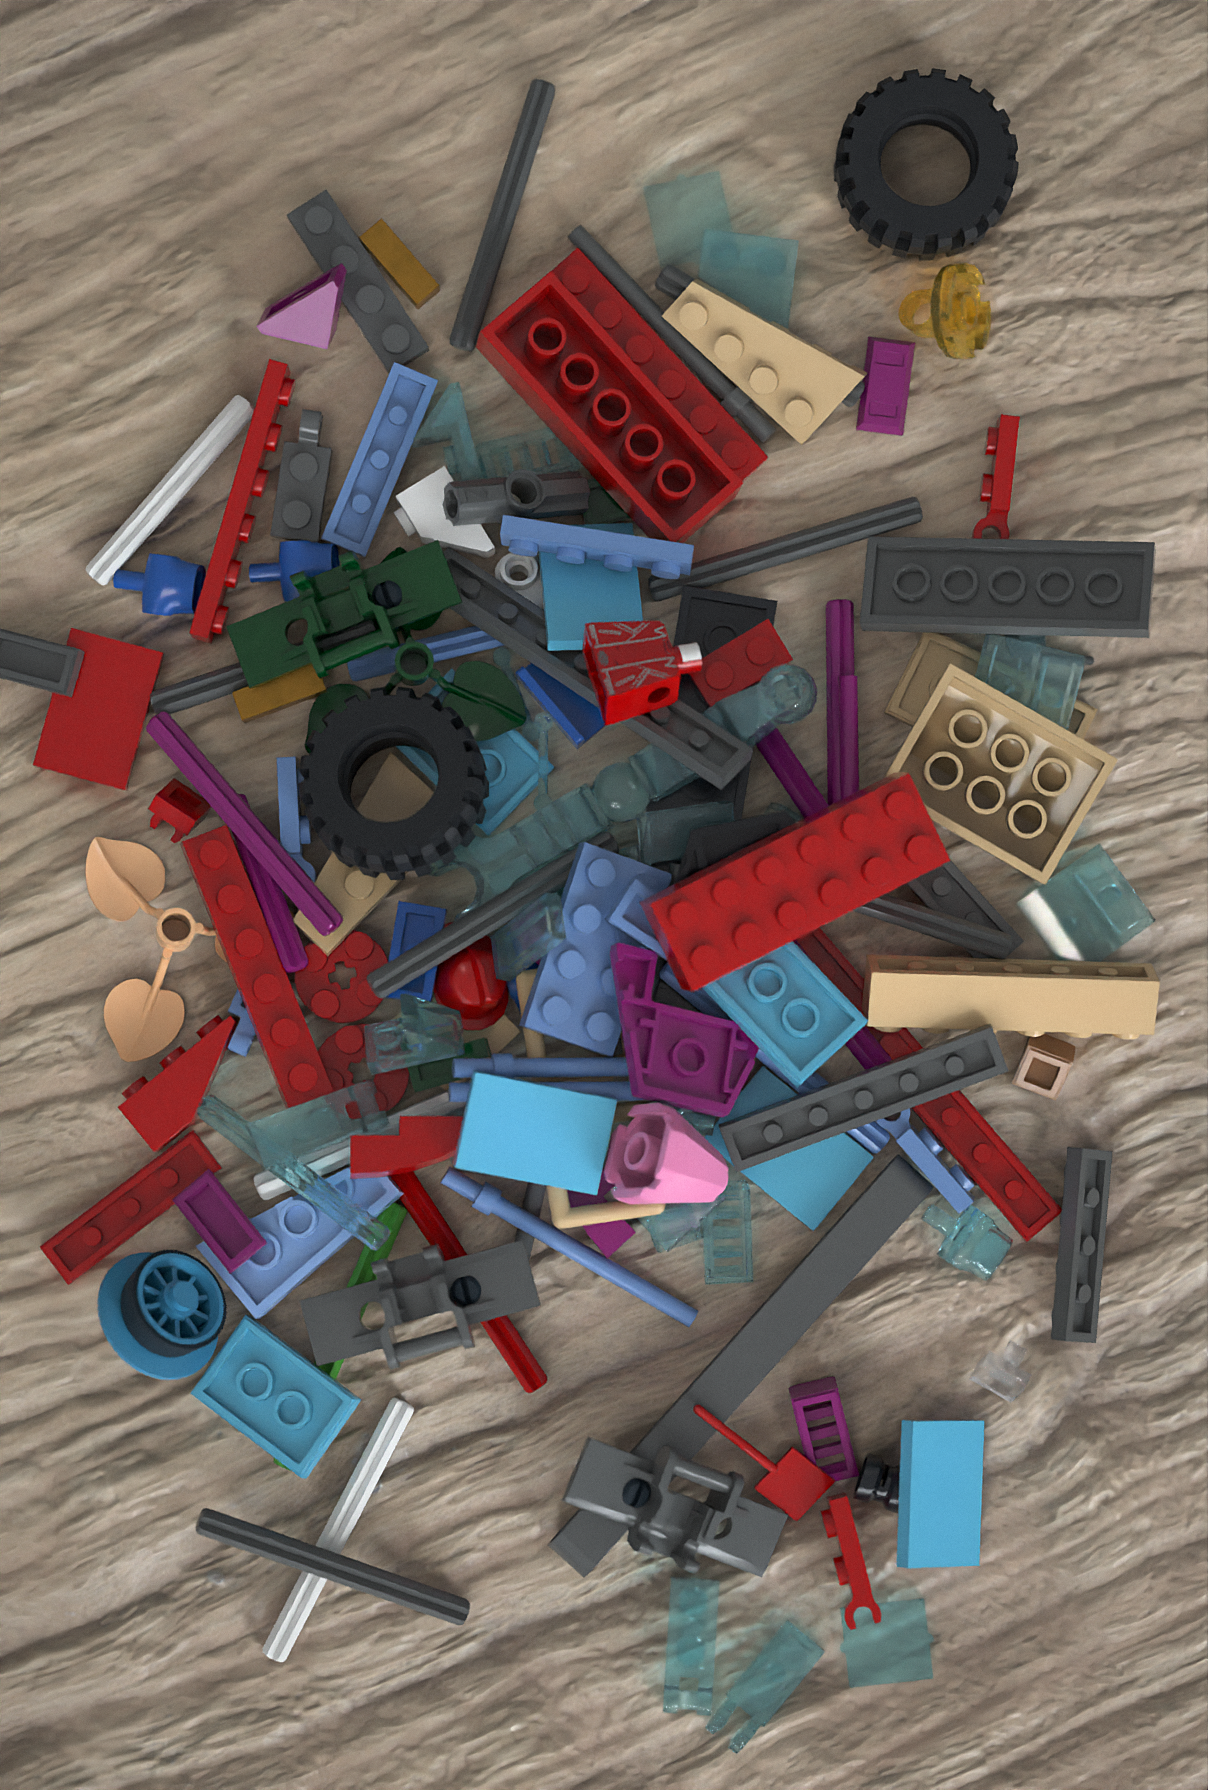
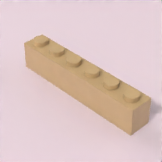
M866 954L862 1010L864 1017L868 1020L867 1026H873L875 1029L883 1032H897L902 1027L922 1028V1030L929 1033L942 1034L950 1029H969L971 1031L991 1023L994 1033H997V1030L1017 1031L1025 1036L1036 1037L1045 1034V1032H1064L1066 1035L1075 1038H1087L1092 1036V1033L1112 1034L1120 1039H1136L1140 1035H1154L1160 981L1152 963L1001 960L994 958Z

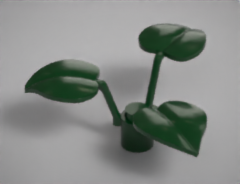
M397 547L382 562L402 555L407 551L402 547ZM443 611L398 629L397 632L402 630L405 644L396 653L394 662L395 674L391 676L389 682L384 687L388 695L401 682L409 686H418L425 683L429 678L434 680L443 690L450 692L444 698L442 706L444 708L451 706L461 716L463 723L466 727H469L476 742L490 740L518 728L526 722V711L518 690L511 680L495 666L481 661L464 662L457 668L453 684L442 677L439 670L433 668L434 658L431 650L423 643L415 642L411 635V630L424 631L429 629L437 622ZM377 618L371 619L376 630L380 629ZM336 684L328 687L326 693L320 694L316 698L308 720L305 750L308 754H310L311 750L306 742L312 731L322 733L326 728L322 718L331 709L337 715L347 709L343 700L357 694L360 701L368 699L363 689L352 684Z

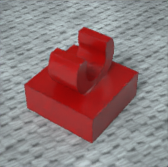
M173 778L156 794L148 808L154 813L150 820V827L155 830L165 820L175 827V833L170 841L177 843L185 835L188 836L206 818L212 807L202 796Z

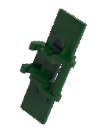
M439 540L365 570L357 555L351 550L339 555L341 565L314 577L308 576L304 570L291 575V582L296 587L300 595L299 597L226 626L249 688H255L311 664L318 677L323 678L329 675L330 669L386 646H389L390 649L399 647L400 642L396 633L399 628L463 603ZM377 618L380 629L324 651L321 644L323 639ZM297 620H307V634L302 639L304 644L301 646L291 644L288 639L289 627Z

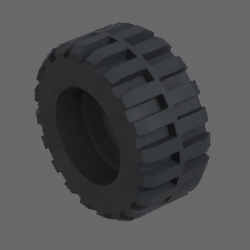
M932 68L930 75H919L918 69L904 71L901 79L894 81L889 76L878 82L874 92L869 93L866 91L857 101L852 114H848L843 124L835 153L834 182H837L838 185L837 197L841 208H847L850 214L848 221L856 231L863 229L869 235V243L878 249L882 244L894 249L893 256L906 259L907 253L918 254L919 261L934 260L935 255L945 253L948 258L961 253L962 248L968 244L972 246L977 244L985 237L986 232L991 227L994 228L1002 216L1013 192V186L1018 174L1019 162L1016 161V153L1018 151L1016 134H1010L1008 127L1011 121L1005 110H996L993 106L995 97L985 88L980 93L971 88L972 79L961 74L957 81L945 77L946 70ZM929 125L952 134L963 145L970 159V175L962 192L947 203L924 206L908 202L891 190L882 175L881 156L886 143L896 132L911 126Z
M384 687L370 689L371 698L360 701L357 694L343 700L347 709L338 715L331 709L322 718L326 726L323 732L312 731L306 742L311 750L310 755L301 756L299 772L304 778L298 784L300 798L306 807L305 813L328 850H332L339 861L349 868L357 866L362 874L377 878L380 872L386 873L390 880H405V872L415 870L418 877L432 873L430 864L440 859L445 866L457 858L453 850L459 844L467 848L475 838L472 827L475 823H483L487 811L483 804V800L489 797V781L485 775L487 767L469 727L465 726L461 716L451 706L444 708L439 698L429 693H424L421 698L417 697L413 688L398 687L396 695H388ZM395 746H410L427 752L437 766L439 777L432 797L423 808L408 818L393 822L370 820L357 811L351 798V787L357 771L368 758L381 750Z

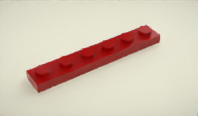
M578 247L552 270V273L742 482L768 460V456Z
M272 359L268 361L189 631L192 638L212 644L214 634L222 635L227 623L230 608L223 606L228 587L233 589L237 587L243 566L242 561L236 560L241 542H250L256 522V516L250 514L255 496L263 497L269 478V470L263 469L267 452L275 453L281 438L283 425L276 423L281 405L289 407L295 389L296 380L289 378L291 371L288 364Z
M227 825L182 841L180 844L286 1110H292L332 1094L334 1091Z

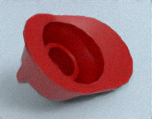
M453 922L446 923L445 927L452 924ZM488 935L441 962L437 968L434 996L441 1014L452 1025L466 1031H481L494 1025L504 1015L509 1001L507 974L500 961L498 952Z

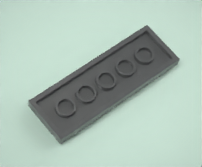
M868 536L860 626L862 631L1150 638L1156 558L1155 542Z

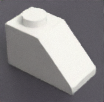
M445 466L396 495L400 509L393 513L408 537L416 532L422 543L428 544L439 540L442 548L447 549L450 547L455 551L489 558L496 553L495 546L481 524L453 526L450 520H446L442 505L444 501V487L449 482H453V479Z

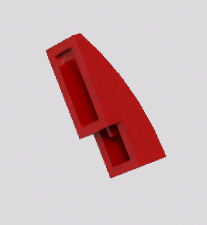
M399 1116L398 1135H351L350 1179L379 1178L412 1172L455 1156L463 1116Z

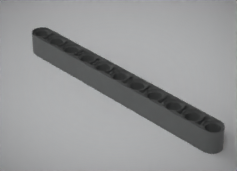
M899 1154L896 1155L629 1453L655 1461L660 1449L666 1445L675 1448L679 1456L691 1460L717 1431L694 1413V1406L701 1405L717 1419L725 1423L921 1204L934 1186ZM672 1474L669 1484L677 1475ZM579 1508L554 1536L548 1546L585 1578L628 1531L629 1526Z

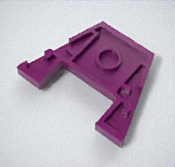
M618 942L610 948V958L632 1097L721 1118L729 1115L755 1064L753 1060L759 1047L735 1021L653 1002L651 995L658 954L651 950Z

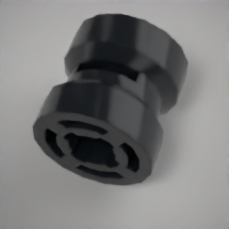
M868 1453L857 1479L853 1499L865 1503L874 1500L882 1503L886 1510L898 1514L900 1464L894 1467L884 1463L882 1457Z

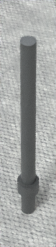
M579 225L570 233L568 239L583 252L618 292L722 400L720 404L734 419L738 416L762 443L765 442L776 429L751 403L753 400L738 386L735 387L707 357L662 317L665 312L582 225Z

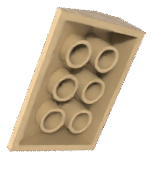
M950 663L883 778L893 773H909L933 822L1039 883L1046 885L1118 759Z

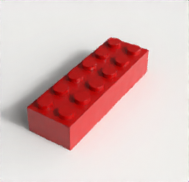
M552 271L546 274L479 332L476 348L648 538L684 543L737 496L743 485L742 480Z
M893 773L639 903L662 947L680 988L694 992L949 862L950 858L910 774Z

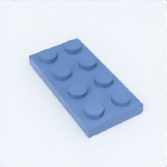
M580 842L519 1026L606 1057H613L622 1029L611 965L610 948L617 942L647 950L648 948L605 920V918L631 879H636L655 893H658L669 886L672 874L592 844Z

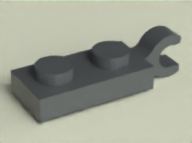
M302 409L299 442L284 441L270 536L273 538L294 541L309 540L319 543L332 457L331 448L319 446L323 423L322 412Z

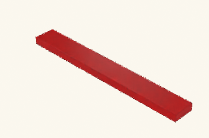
M819 927L796 939L825 976L864 1016L862 1010L864 978ZM865 1025L892 1060L923 1049L906 1027H902L897 1032H883L875 1029L873 1026ZM960 1090L911 1108L1025 1242L1033 1238L1062 1212V1208Z

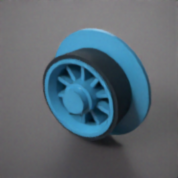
M161 1250L155 1253L143 1252L126 1256L109 1269L101 1282L98 1292L97 1308L102 1330L114 1351L135 1370L157 1379L177 1380L196 1373L212 1357L217 1345L218 1336L226 1320V1299L216 1276L196 1257L178 1250Z

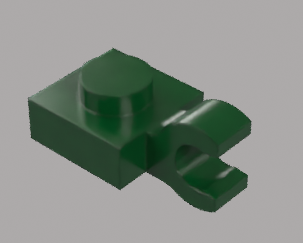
M450 1033L402 1046L415 1093L462 1080L463 1078H453L452 1063L454 1058H488L492 1054L487 1038H480L453 1046Z

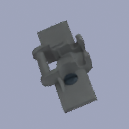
M524 1240L446 1261L441 1247L438 1244L424 1247L421 1253L389 1261L387 1258L372 1261L371 1266L373 1273L377 1276L376 1280L300 1300L317 1366L383 1349L390 1370L400 1367V1362L457 1346L463 1345L465 1349L475 1347V1342L471 1329L472 1324L541 1306ZM368 1302H378L382 1306L385 1313V1322L380 1329L367 1328L361 1320V1310ZM453 1311L457 1327L397 1342L393 1326L430 1315Z
M587 1437L562 1498L563 1502L629 1526L627 1541L634 1551L647 1556H651L654 1551L673 1558L679 1568L691 1573H697L700 1567V1563L695 1561V1553L697 1552L763 1577L788 1517L786 1513L740 1496L744 1485L742 1474L734 1471L728 1474L679 1456L675 1448L666 1445L660 1449L655 1461H651ZM672 1474L710 1488L706 1501L701 1502L668 1489ZM727 1518L726 1527L721 1533L716 1535L718 1525Z

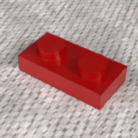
M767 619L702 658V670L688 674L709 709L713 710L793 661V658L770 620Z

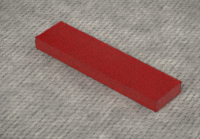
M192 1130L43 1243L40 1248L65 1282L70 1285L174 1206L175 1203L172 1199L204 1172L210 1169L213 1174H216L222 1169V1166L197 1133Z

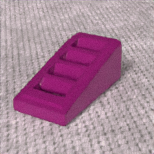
M830 1376L790 1386L788 1388L804 1455L817 1465L816 1459L844 1453L845 1460L819 1467L834 1478L835 1482L859 1476L835 1377ZM831 1400V1402L803 1408V1406ZM835 1416L836 1421L809 1428L807 1426L809 1421ZM836 1435L840 1436V1441L812 1447L811 1441Z

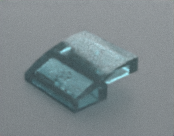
M986 634L975 677L1068 730L1086 656L1001 635Z
M1100 843L1049 879L1046 885L1042 884L1017 903L1058 961L1100 962L1156 921Z

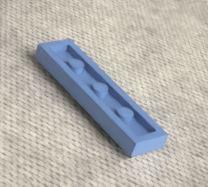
M396 362L393 363L321 537L322 540L336 544V546L348 551L353 550L355 554L362 557L366 556L438 380Z
M503 515L500 530L501 545L509 546V552L521 556H536L537 551L556 554V559L571 564H583L585 559L603 561L604 567L615 571L628 572L632 570V566L651 569L652 575L665 579H678L680 574L690 575L694 545L508 515Z

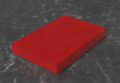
M71 628L66 646L84 651V658L72 698L56 693L52 694L33 766L127 791L151 705L150 694L155 690L164 653Z

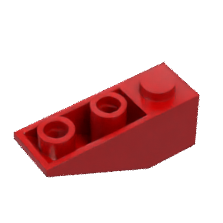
M217 1015L196 1032L201 1040L186 1051L181 1045L163 1058L159 1064L164 1070L152 1080L148 1081L145 1076H142L122 1092L126 1101L118 1106L119 1110L153 1152L161 1151L196 1122L239 1023L235 1017L229 1016L223 1021Z

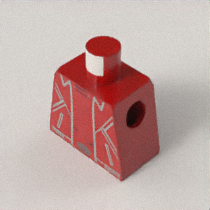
M658 620L585 623L582 655L605 725L615 724L674 704L678 699L680 675L702 670V658L698 644L690 643L671 646L665 625Z

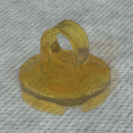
M967 262L953 263L942 267L935 277L932 289L913 291L901 302L899 308L901 324L917 337L936 338L939 348L946 357L954 360L976 357L973 352L974 350L984 349L987 344L991 324L990 301L981 302L978 285H986L982 274L976 266ZM929 303L931 316L922 324H914L913 317L916 310L923 304Z

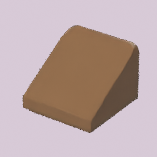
M1046 1034L1036 1037L1029 1036L1011 1084L1056 1101L1073 1064L1075 1046Z

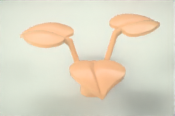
M95 837L90 844L85 865L86 885L94 906L101 914L117 922H125L131 919L141 908L146 914L157 918L156 939L160 946L164 948L152 987L141 979L123 981L111 990L104 1005L105 1027L120 1059L125 1062H136L150 1058L165 1049L176 1038L184 1022L185 1010L182 998L173 991L160 990L172 953L188 948L195 934L215 936L216 933L213 927L203 926L202 923H195L192 915L184 909L172 908L164 911L148 903L162 893L165 885L163 863L152 850L135 842ZM290 911L292 918L294 919L295 915ZM216 935V953L223 961L227 963V960L225 958V955L223 953V950Z

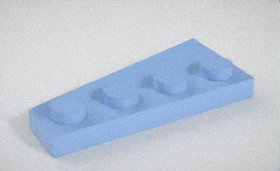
M350 1167L316 1183L314 1187L294 1197L291 1196L276 1204L275 1207L253 1218H249L267 1241V1244L233 1273L230 1274L205 1241L196 1245V1247L254 1318L261 1319L404 1193L390 1176L350 1179Z

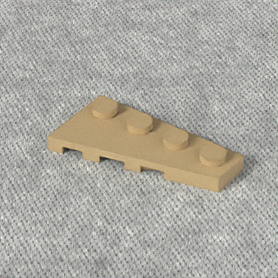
M698 279L693 280L662 315L668 323L801 445L867 374V372L854 365L850 366L833 357L831 352L816 344L812 345L789 332V329L774 321L770 322L750 311L749 307Z
M390 752L358 806L357 811L365 818L374 821H399L412 816L423 808L434 792ZM332 851L315 884L341 913L344 920L336 931L323 936L305 915L298 910L293 919L295 926L329 956L401 880H390L387 874L380 872L377 878L364 875L359 867L353 866L349 868L339 861Z

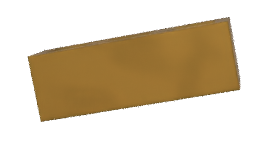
M382 218L359 237L364 248L417 310L440 292L439 284Z
M311 664L250 689L248 686L234 691L232 695L242 721L247 723L318 697L320 694L326 693L327 688L323 678L318 677Z

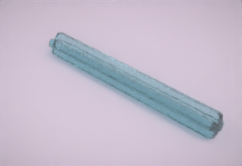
M209 1094L204 1098L199 1106L197 1115L209 1126L372 1250H379L388 1240L390 1231L386 1225L215 1095Z

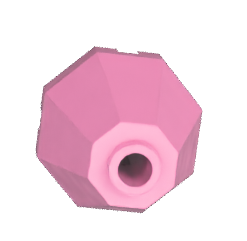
M661 1103L634 1105L627 1114L634 1119L627 1127L619 1124L611 1134L603 1173L607 1182L615 1184L617 1188L611 1190L614 1199L628 1204L713 1202L727 1186L729 1168L723 1155L674 1108Z

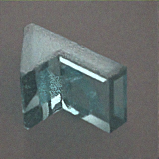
M451 383L413 439L412 448L449 441L450 446L443 447L444 460L449 474H457L458 481L477 480L480 477V470L460 383Z
M400 994L402 1018L364 1026L366 1063L372 1075L465 1054L463 1023L460 1011L409 994Z

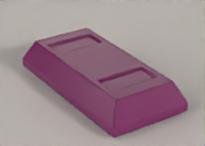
M868 336L864 371L867 374L862 379L865 388L860 396L856 430L903 436L915 342Z
M210 1169L172 1199L230 1274L267 1244V1241Z

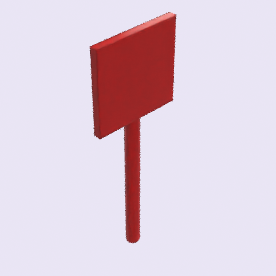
M701 1405L694 1406L693 1411L695 1414L768 1470L754 1485V1489L796 1522L835 1483L834 1478L793 1446L774 1463Z

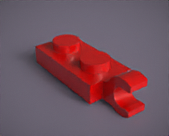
M1001 414L996 422V427L988 426L985 455L993 456L991 474L983 473L979 498L980 502L988 503L986 517L975 525L972 531V539H982V531L987 528L995 529L999 534V539H1009L1010 533L1007 519L1008 512L1010 511L1020 416Z
M845 1492L828 1496L826 1498L829 1509L822 1510L821 1516L827 1538L837 1537L841 1556L834 1557L833 1562L839 1585L849 1584L851 1599L844 1608V1620L850 1630L856 1629V1623L853 1618L854 1612L859 1607H867L871 1610L874 1623L881 1622V1611L872 1595L848 1496Z

